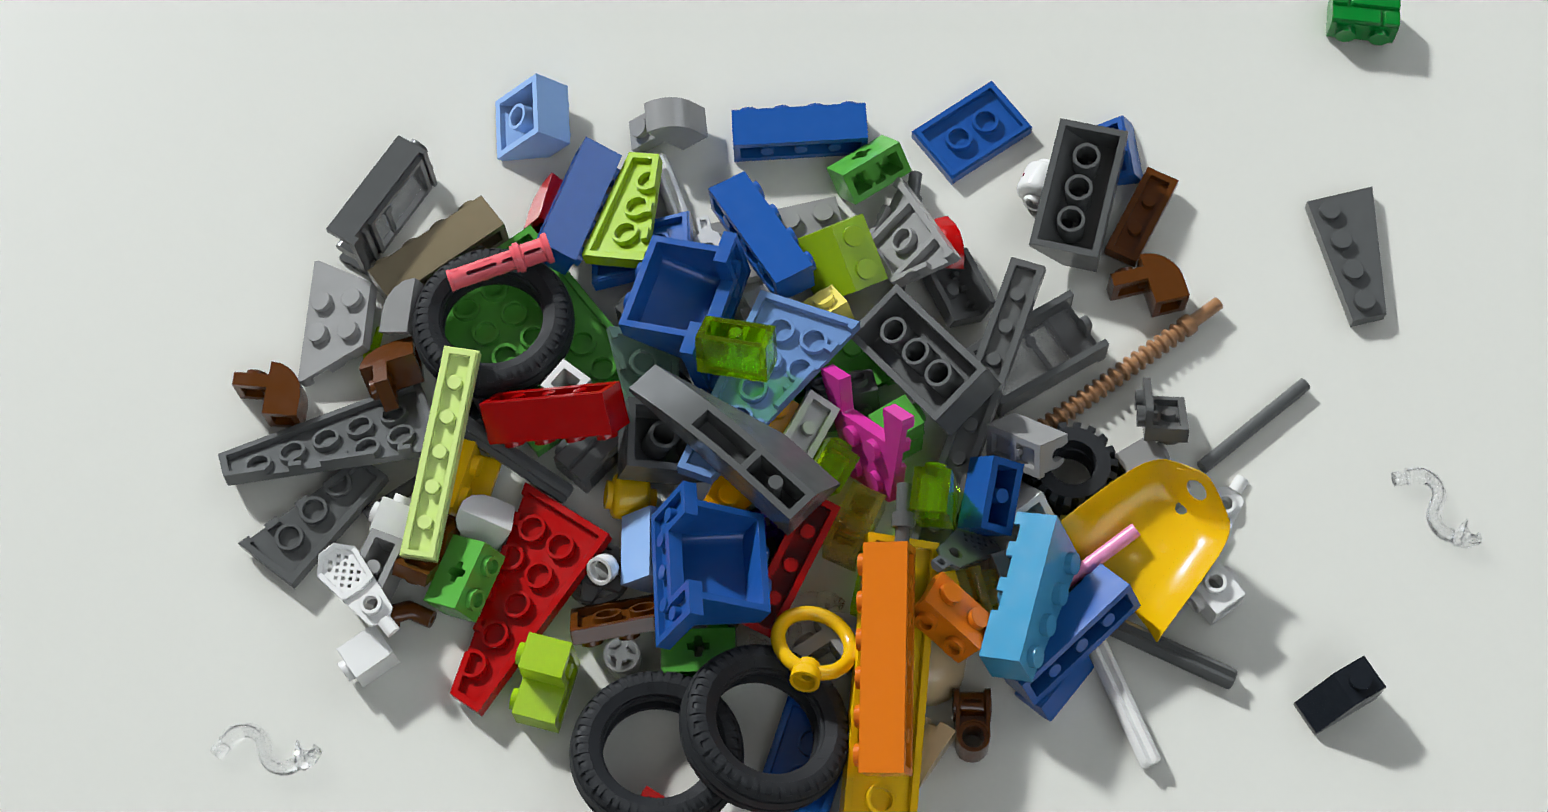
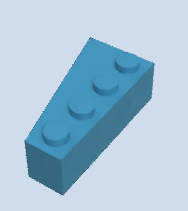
M1017 511L1014 525L1020 527L1016 542L1009 541L1006 556L1011 558L1007 577L999 578L996 589L998 591L997 600L999 608L990 612L979 657L992 677L1032 682L1037 668L1042 666L1046 645L1049 638L1055 633L1056 620L1061 607L1068 600L1069 587L1074 575L1079 572L1081 560L1057 515Z

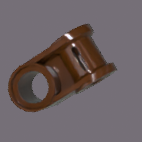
M953 688L952 718L954 730H956L955 750L959 758L965 762H979L988 752L991 737V688H985L983 692H960L959 688ZM967 735H976L981 739L982 744L978 747H969L964 743L963 738Z

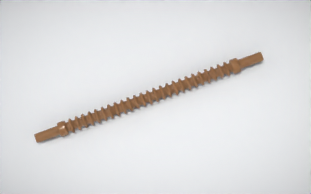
M1215 297L1191 315L1184 314L1176 320V324L1169 325V330L1163 329L1161 331L1162 336L1155 335L1154 342L1148 340L1146 347L1139 346V352L1132 351L1131 358H1123V364L1117 362L1115 364L1116 369L1109 368L1107 370L1108 375L1100 374V380L1093 379L1092 386L1086 384L1084 392L1078 390L1076 392L1077 397L1069 396L1068 403L1062 401L1061 408L1054 407L1053 414L1047 412L1045 419L1039 418L1037 422L1052 426L1057 429L1058 423L1066 422L1068 425V419L1075 420L1076 413L1080 415L1084 413V407L1090 409L1092 407L1091 402L1098 403L1100 401L1099 396L1107 397V391L1114 392L1115 385L1121 387L1123 379L1129 381L1131 379L1130 374L1137 375L1139 373L1138 369H1146V363H1154V357L1160 359L1162 357L1161 352L1168 353L1169 346L1175 348L1177 341L1183 342L1185 336L1190 337L1198 331L1199 325L1223 309L1222 302Z

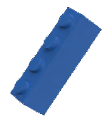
M846 101L841 104L832 105L812 103L807 106L796 107L778 105L774 108L756 109L754 107H744L740 110H731L734 162L847 156L868 143L866 103Z
M585 137L576 151L536 238L538 239L540 234L545 232L555 262L550 264L546 261L543 263L563 275H566L572 265L578 267L582 262V252L585 248L582 245L585 239H589L597 222L594 218L597 212L601 213L609 195L605 193L608 187H613L620 172L617 166L622 155L588 137Z
M745 171L708 188L711 210L727 232L738 234L746 259L770 293L791 298L815 286L813 271L816 270V264L812 255L808 251L803 252L799 247V241L791 227L786 228L783 225L777 207L774 204L769 205L767 203L764 192L757 181L752 182Z
M1100 563L1069 592L1068 600L1061 607L1056 620L1055 633L1049 638L1046 645L1042 666L1037 668L1033 681L1026 682L1004 678L1006 683L1033 706L1038 704L1141 606L1130 584Z

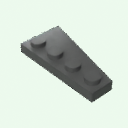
M1367 187L1307 201L1305 206L1307 216L1350 327L1383 320L1387 313L1373 188Z

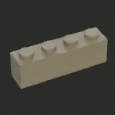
M481 195L473 201L470 200L462 204L458 211L448 218L436 221L428 231L419 237L406 241L399 250L390 256L380 258L367 271L373 284L386 300L393 288L404 280L416 278L425 286L434 273L451 260L472 251L497 248L509 240L506 227Z

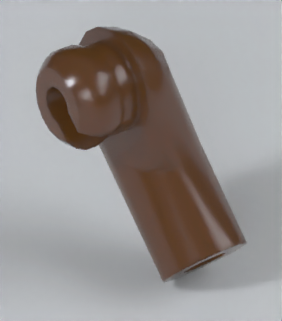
M410 600L392 604L391 618L399 627L400 622L411 620L430 628L437 616L436 611Z

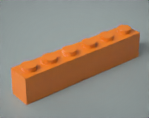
M908 541L863 542V553H859L857 557V571L859 576H862V590L857 591L856 595L857 612L861 613V628L856 630L855 644L857 651H861L860 666H856L854 675L855 687L860 689V704L854 707V725L856 728H859V743H855L853 747V763L855 767H858V773L865 776L912 777L916 548Z

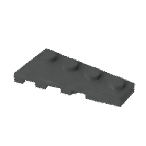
M373 465L341 469L323 482V487L309 497L305 495L294 503L295 507L279 518L277 516L264 524V529L251 538L247 536L238 544L243 550L295 589L318 563V554L332 543H336L363 512L362 510L374 500L390 480L387 475Z

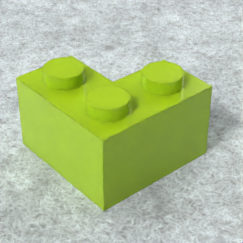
M529 632L526 643L521 642L516 652L515 664H518V669L523 678L520 688L515 687L512 691L509 709L512 710V715L517 723L559 733L580 667V661L572 642Z

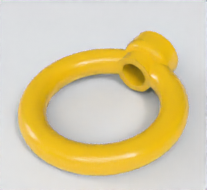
M816 606L794 607L783 612L772 626L771 645L780 662L791 671L790 684L801 692H814L819 688L820 681L839 678L854 666L855 634L841 617L827 609ZM806 620L824 624L831 628L841 639L843 654L837 662L823 666L812 657L798 658L787 645V629L796 622Z

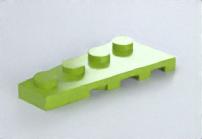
M628 153L582 252V257L586 264L636 268L638 263L643 261L654 230L663 167L659 154Z

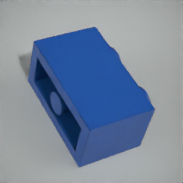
M995 455L970 457L957 528L984 536H1011L1024 464Z

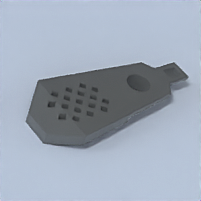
M957 528L936 549L938 556L931 560V566L937 572H941L947 567L959 570L973 563L985 561L990 558L991 554L1000 552L1002 549L990 536Z

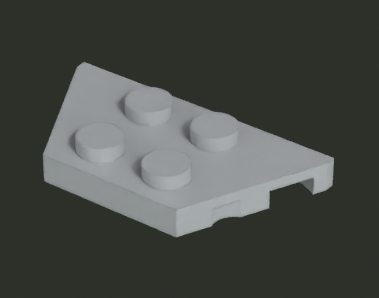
M897 177L892 185L897 191L889 207L884 204L882 205L877 215V221L870 229V233L889 281L893 285L898 284L900 287H903L958 262L961 257L907 182Z
M314 261L298 380L304 387L313 385L315 383L313 378L329 369L333 373L343 367L349 360L356 359L370 351L378 288L370 281L321 261Z

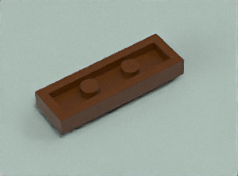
M1147 167L1105 246L1103 254L1135 268L1139 254H1142L1178 186L1179 180Z

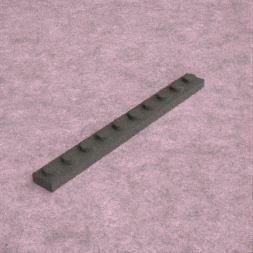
M1015 257L1010 259L975 357L995 376L1001 385L952 436L947 435L914 527L912 539L937 542L941 545L955 530L960 515L970 457H978L982 454L987 440V423L994 420L1046 273V267Z

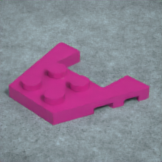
M834 364L821 368L828 400L840 408L834 423L848 474L887 502L895 501L897 483L904 482L907 465L904 462L902 463L903 452L910 450L911 439L906 437L907 430L914 427V415L900 406L892 404L883 408L884 428L854 409L851 375Z

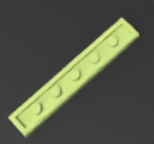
M444 346L399 554L402 558L438 563L482 355L478 350Z

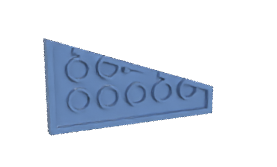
M760 290L711 395L769 425L821 371V368L860 330V321ZM687 444L677 465L678 473L712 485L721 474Z

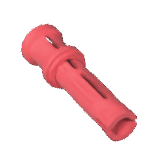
M545 232L541 233L538 239L520 245L517 242L512 243L511 246H508L509 250L446 270L445 272L452 291L454 292L460 288L486 281L517 270V273H525L528 267L546 261L550 264L554 263V256Z

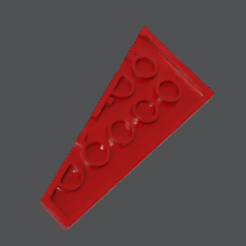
M526 482L521 492L523 498L518 512H514L512 531L506 544L502 545L500 551L506 558L485 601L481 615L473 626L474 635L468 651L463 654L450 691L453 698L481 717L517 670L518 664H515V657L519 644L521 642L526 643L529 632L540 635L545 632L586 576V567L589 560L602 554L612 540L609 533Z

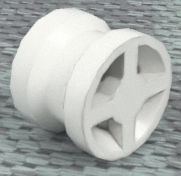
M617 637L611 639L606 644L603 650V659L608 672L614 678L620 679L640 671L642 657L634 640L621 641Z

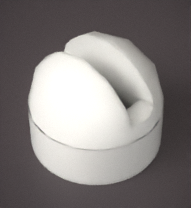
M609 554L595 556L589 560L586 567L588 577L597 585H605L614 580L619 570L617 560Z

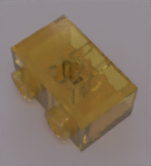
M853 481L840 506L841 509L822 544V558L855 572L858 554L863 553L865 534L875 532L885 512L886 495Z

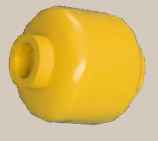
M615 474L612 481L607 480L605 483L603 507L604 509H609V513L614 519L622 520V516L649 505L656 507L657 489L651 488L650 482L617 479V474Z

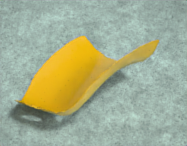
M1168 459L1152 460L1131 469L1105 486L1061 520L1066 533L1080 556V560H1084L1130 524H1133L1140 536L1104 562L1103 565L1130 584L1141 605L1135 613L1148 628L1156 642L1159 641L1170 623L1222 552L1230 533L1228 513L1212 480L1200 470ZM1195 480L1201 483L1206 490V498L1203 500L1194 498L1187 489L1188 481ZM1177 503H1180L1187 509L1185 514L1176 512L1175 507Z

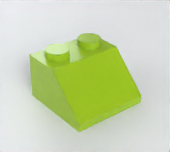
M863 214L852 216L798 238L799 247L803 252L808 251L816 264V270L813 271L815 286L811 287L813 295L832 284L842 296L888 279Z

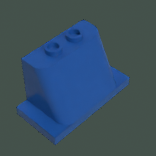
M724 231L718 246L652 235L643 261L639 262L636 267L635 282L632 290L625 295L623 302L624 310L618 323L622 334L681 358L694 386L701 389H709L729 334L730 326L733 323L751 273L738 234Z
M682 481L651 516L655 640L657 648L668 650L693 626L760 623L771 613L770 593L772 583L770 578H768L767 562L769 559V548L766 546L764 514L698 500L697 483Z

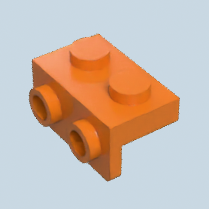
M943 571L933 576L920 600L915 603V626L957 663L962 662L981 649L990 613Z

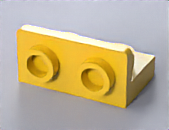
M467 439L463 441L448 514L455 517L464 499L471 495H492L502 466L494 458L481 455L477 443Z

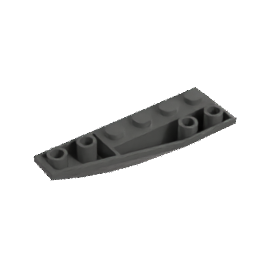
M656 364L629 387V391L787 536L840 486L837 480L785 434Z

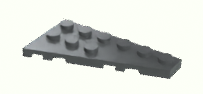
M419 383L399 389L398 409L385 412L381 400L375 401L369 397L219 453L218 457L223 477L227 485L231 486L419 458L430 414V408L422 385Z

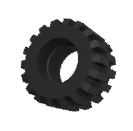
M1066 422L1058 423L1057 430L1068 434V443L1061 448H1057L1052 458L1060 456L1064 459L1080 462L1089 471L1090 479L1080 484H1068L1056 478L1052 471L1045 473V477L1041 479L1024 473V482L1043 492L1054 515H1057L1058 518H1060V515H1069L1086 500L1113 482L1117 476L1118 459H1114L1116 451L1113 445L1106 447L1108 438L1103 433L1098 437L1095 435L1096 428L1089 425L1087 430L1083 429L1080 422H1074L1073 427H1067Z

